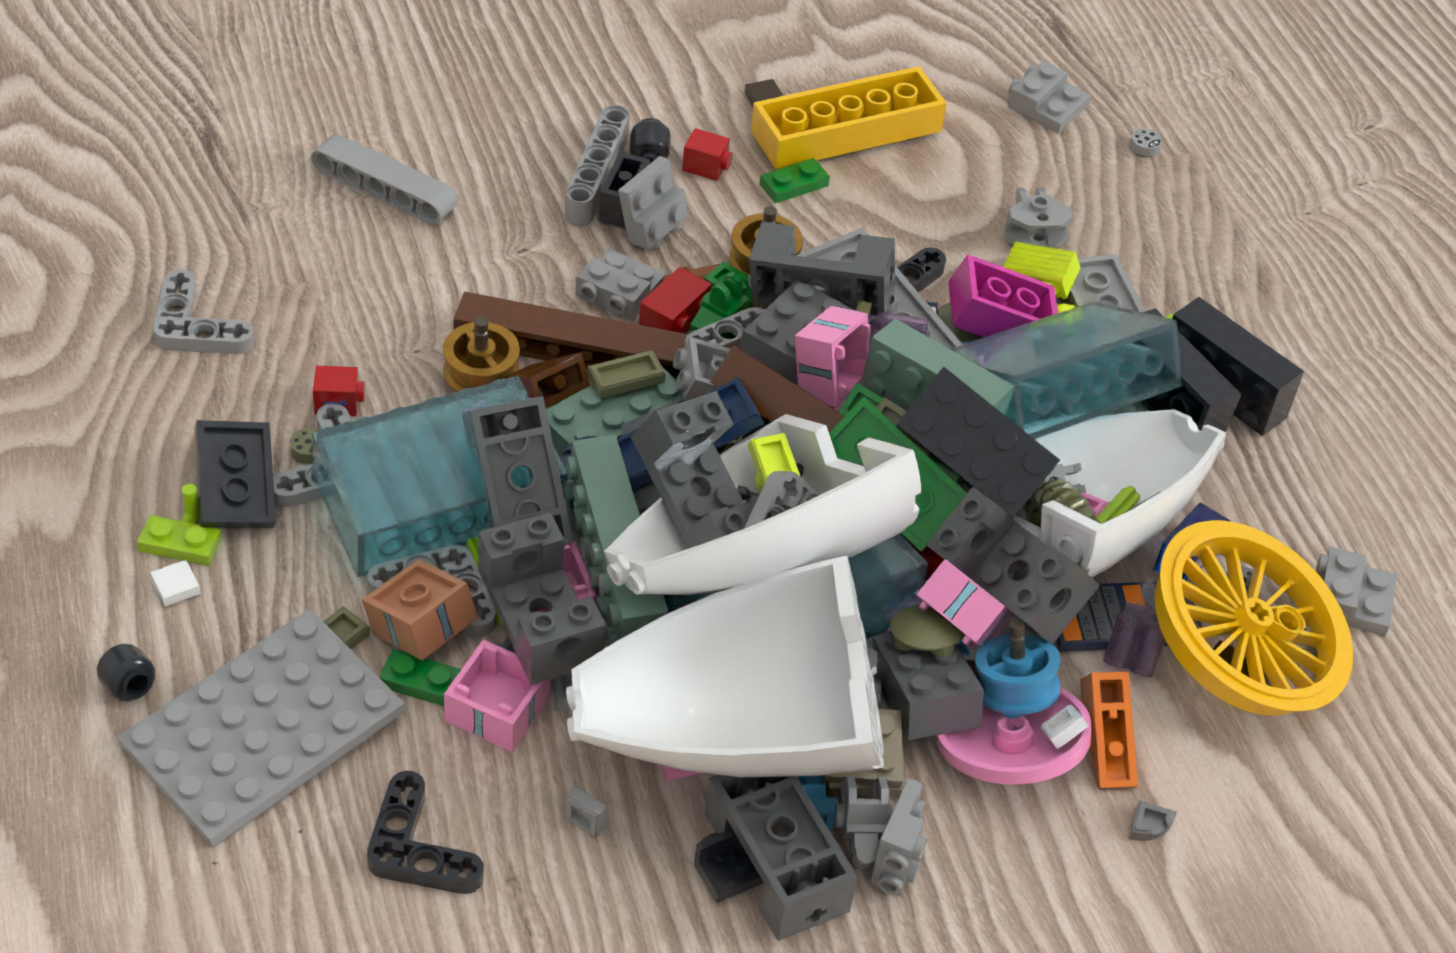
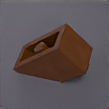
M582 353L531 364L504 377L511 402L543 396L545 407L591 386Z

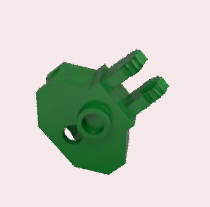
M730 271L724 276L722 284L716 283L711 287V292L705 294L701 300L700 309L691 323L690 333L753 307L752 301L743 295L744 284L742 278L737 273ZM728 332L719 334L725 339L736 338L734 334Z

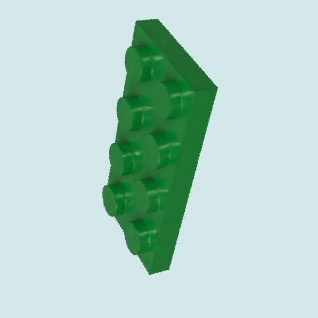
M864 396L829 433L837 458L861 466L864 465L857 444L867 438L914 450L921 482V493L915 496V503L919 508V512L914 523L901 533L922 552L927 547L928 541L965 497L967 492Z

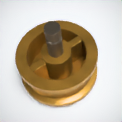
M773 206L765 207L764 213L752 214L742 218L732 229V247L729 253V264L748 276L750 275L749 258L761 222L795 226L796 255L802 250L803 236L800 229L789 219L777 215V209Z
M483 316L477 317L472 323H467L454 329L446 337L443 344V356L445 359L443 375L449 388L467 400H489L508 393L504 377L519 370L517 361L520 348L517 338L505 327L490 323Z

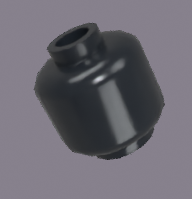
M646 118L633 126L630 133L629 150L631 155L650 159V164L659 156L668 159L671 134L665 124L658 119Z
M122 643L113 646L103 654L97 665L99 681L113 697L120 701L139 699L153 686L156 677L155 667L151 660L132 644Z

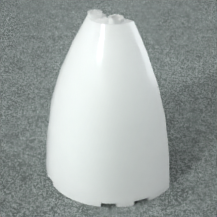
M1174 409L1088 417L1024 429L1027 434L1060 459L1058 464H1063V466L1081 464L1082 471H1079L1077 474L1065 475L1066 482L1068 481L1072 485H1085L1087 494L1110 503L1122 488L1133 486L1141 496L1138 502L1140 503L1159 491L1161 493L1103 524L1054 500L1042 504L1041 528L1017 515L1013 519L1049 546L1051 544L1093 578L1111 568L1155 537L1183 509L1208 474L1219 451L1224 447L1226 432L1208 424L1203 426L1200 431L1192 417ZM963 480L961 481L960 486L968 493L972 487ZM1022 565L1016 569L1014 581L1022 580L1027 575L1028 565Z
M785 414L720 454V457L736 488L738 485L747 487L751 492L760 494L755 487L756 469L747 445L751 439L785 433L795 463H800L804 466L802 479L820 494L819 496L748 528L687 549L662 498H659L604 551L610 563L607 566L609 577L615 585L621 586L625 584L637 595H693L717 593L775 575L785 570L836 557H853L903 532L917 518L919 508L915 503V496L921 493V482L914 450L867 438L857 444L864 465L861 466L837 458L826 425ZM691 482L692 491L696 495L704 497L702 487L697 483Z
M836 557L785 570L748 584L711 594L654 620L572 669V686L566 688L570 710H573V717L567 719L571 741L580 740L631 758L685 771L734 777L818 776L883 768L884 748L879 710L867 654L868 648L864 627L860 619L857 595L848 557Z

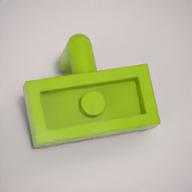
M185 484L182 487L185 512L181 521L150 515L137 540L138 551L210 566L222 540L221 529L201 527L196 524L199 518L197 488L194 484Z

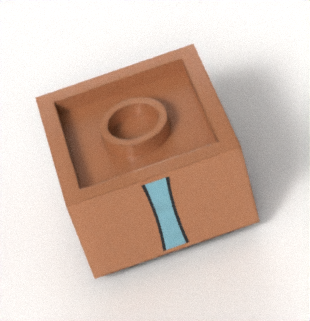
M417 559L362 599L373 635L421 661L478 619L468 583L420 559Z

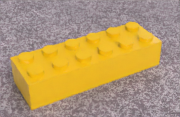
M917 66L754 102L751 133L775 170L811 158L821 160L942 132L947 103L921 67Z

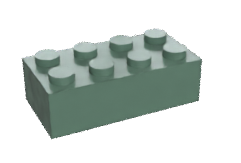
M897 319L891 321L872 337L860 383L865 388L883 398L889 399L905 411H908L944 366L1005 416L1015 387Z
M664 369L666 373L664 383L602 399L599 398L593 385L547 409L546 412L557 462L559 463L562 453L574 440L586 436L603 437L616 435L618 439L623 436L622 424L672 402L674 404L684 402L683 391L676 389L677 380Z

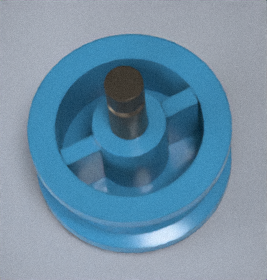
M1014 619L1010 621L1008 635L993 638L978 649L975 656V666L980 675L977 680L984 690L983 704L988 708L1002 713L1007 718L1014 719L1022 715L1042 711L1050 707L1060 695V680L1056 674L1060 668L1059 651L1047 640L1025 634V622L1023 620Z

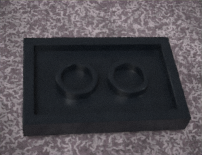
M197 420L194 430L200 526L274 528L276 512L270 422Z

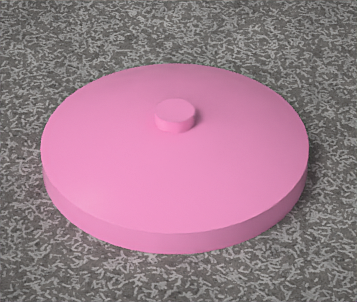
M1060 687V695L1054 704L1042 711L1022 715L1019 718H1007L1002 713L994 711L983 704L982 727L936 735V743L944 759L951 766L968 776L998 784H1030L1062 775L1075 767L1085 757L1091 744V718L1084 704L1073 694ZM1072 704L1089 727L1057 749L1040 727L1066 706Z

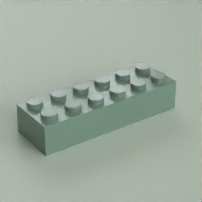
M616 435L572 441L571 456L566 457V470L569 480L564 481L567 502L573 501L574 504L572 509L575 531L581 530L582 533L580 538L581 555L583 560L589 559L591 566L588 567L589 584L591 589H597L599 597L596 598V606L607 623L605 633L607 647L669 613L664 595H637L625 584L621 586L615 585L607 572V566L610 563L604 551L640 516Z

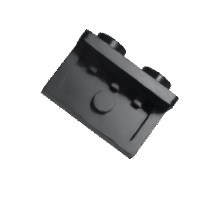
M733 829L720 834H709L697 843L694 867L716 903L763 884V880Z

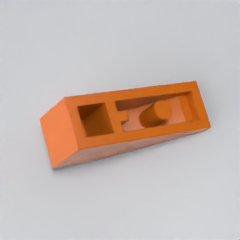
M1129 672L1090 673L1080 679L1082 703L1091 718V744L1089 748L1098 789L1138 787Z

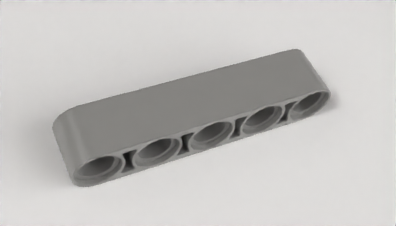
M610 105L602 110L568 184L565 196V219L571 225L581 227L592 222L599 207L600 191L619 152L623 153L628 141L630 113L623 106Z
M333 134L311 154L312 164L320 173L428 224L437 225L458 204L457 194L447 184L342 135Z

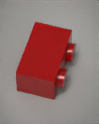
M678 267L640 302L639 325L686 334L690 330L691 323L700 309L702 298L705 294L711 292L712 284Z

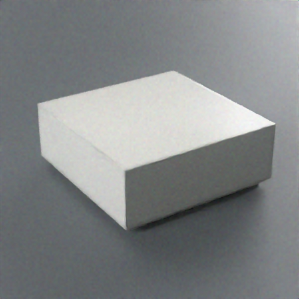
M186 560L150 572L151 580L165 607L201 594L200 586Z
M1071 704L1042 724L1040 728L1054 746L1059 749L1089 727V725Z

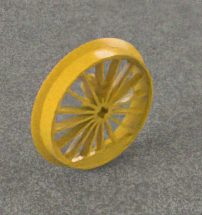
M1211 520L1195 523L1181 530L1170 541L1162 557L1160 575L1155 588L1156 615L1163 636L1171 651L1185 670L1201 686L1236 708L1266 716H1280L1296 711L1314 710L1327 705L1343 691L1348 683L1353 666V645L1350 630L1333 593L1317 572L1303 558L1276 538L1253 527L1231 521ZM1215 555L1225 557L1229 579ZM1191 557H1199L1209 576L1191 559ZM1240 561L1253 567L1248 594L1246 593ZM1182 573H1184L1197 587L1182 579ZM1263 574L1280 586V589L1266 602L1258 598ZM1285 592L1299 609H1295L1290 605L1270 607V605ZM1184 597L1200 607L1186 604ZM1193 620L1214 625L1197 629ZM1305 620L1307 621L1311 632L1303 631L1305 629ZM1231 634L1215 651L1205 641V638ZM1236 639L1231 665H1229L1219 654ZM1291 642L1315 647L1317 657ZM1244 656L1246 657L1249 677L1241 673ZM1294 662L1315 673L1314 682ZM1263 670L1273 687L1265 684ZM1283 673H1284L1299 689H1291V687H1290V685L1288 684V682H1287L1286 678L1284 677Z

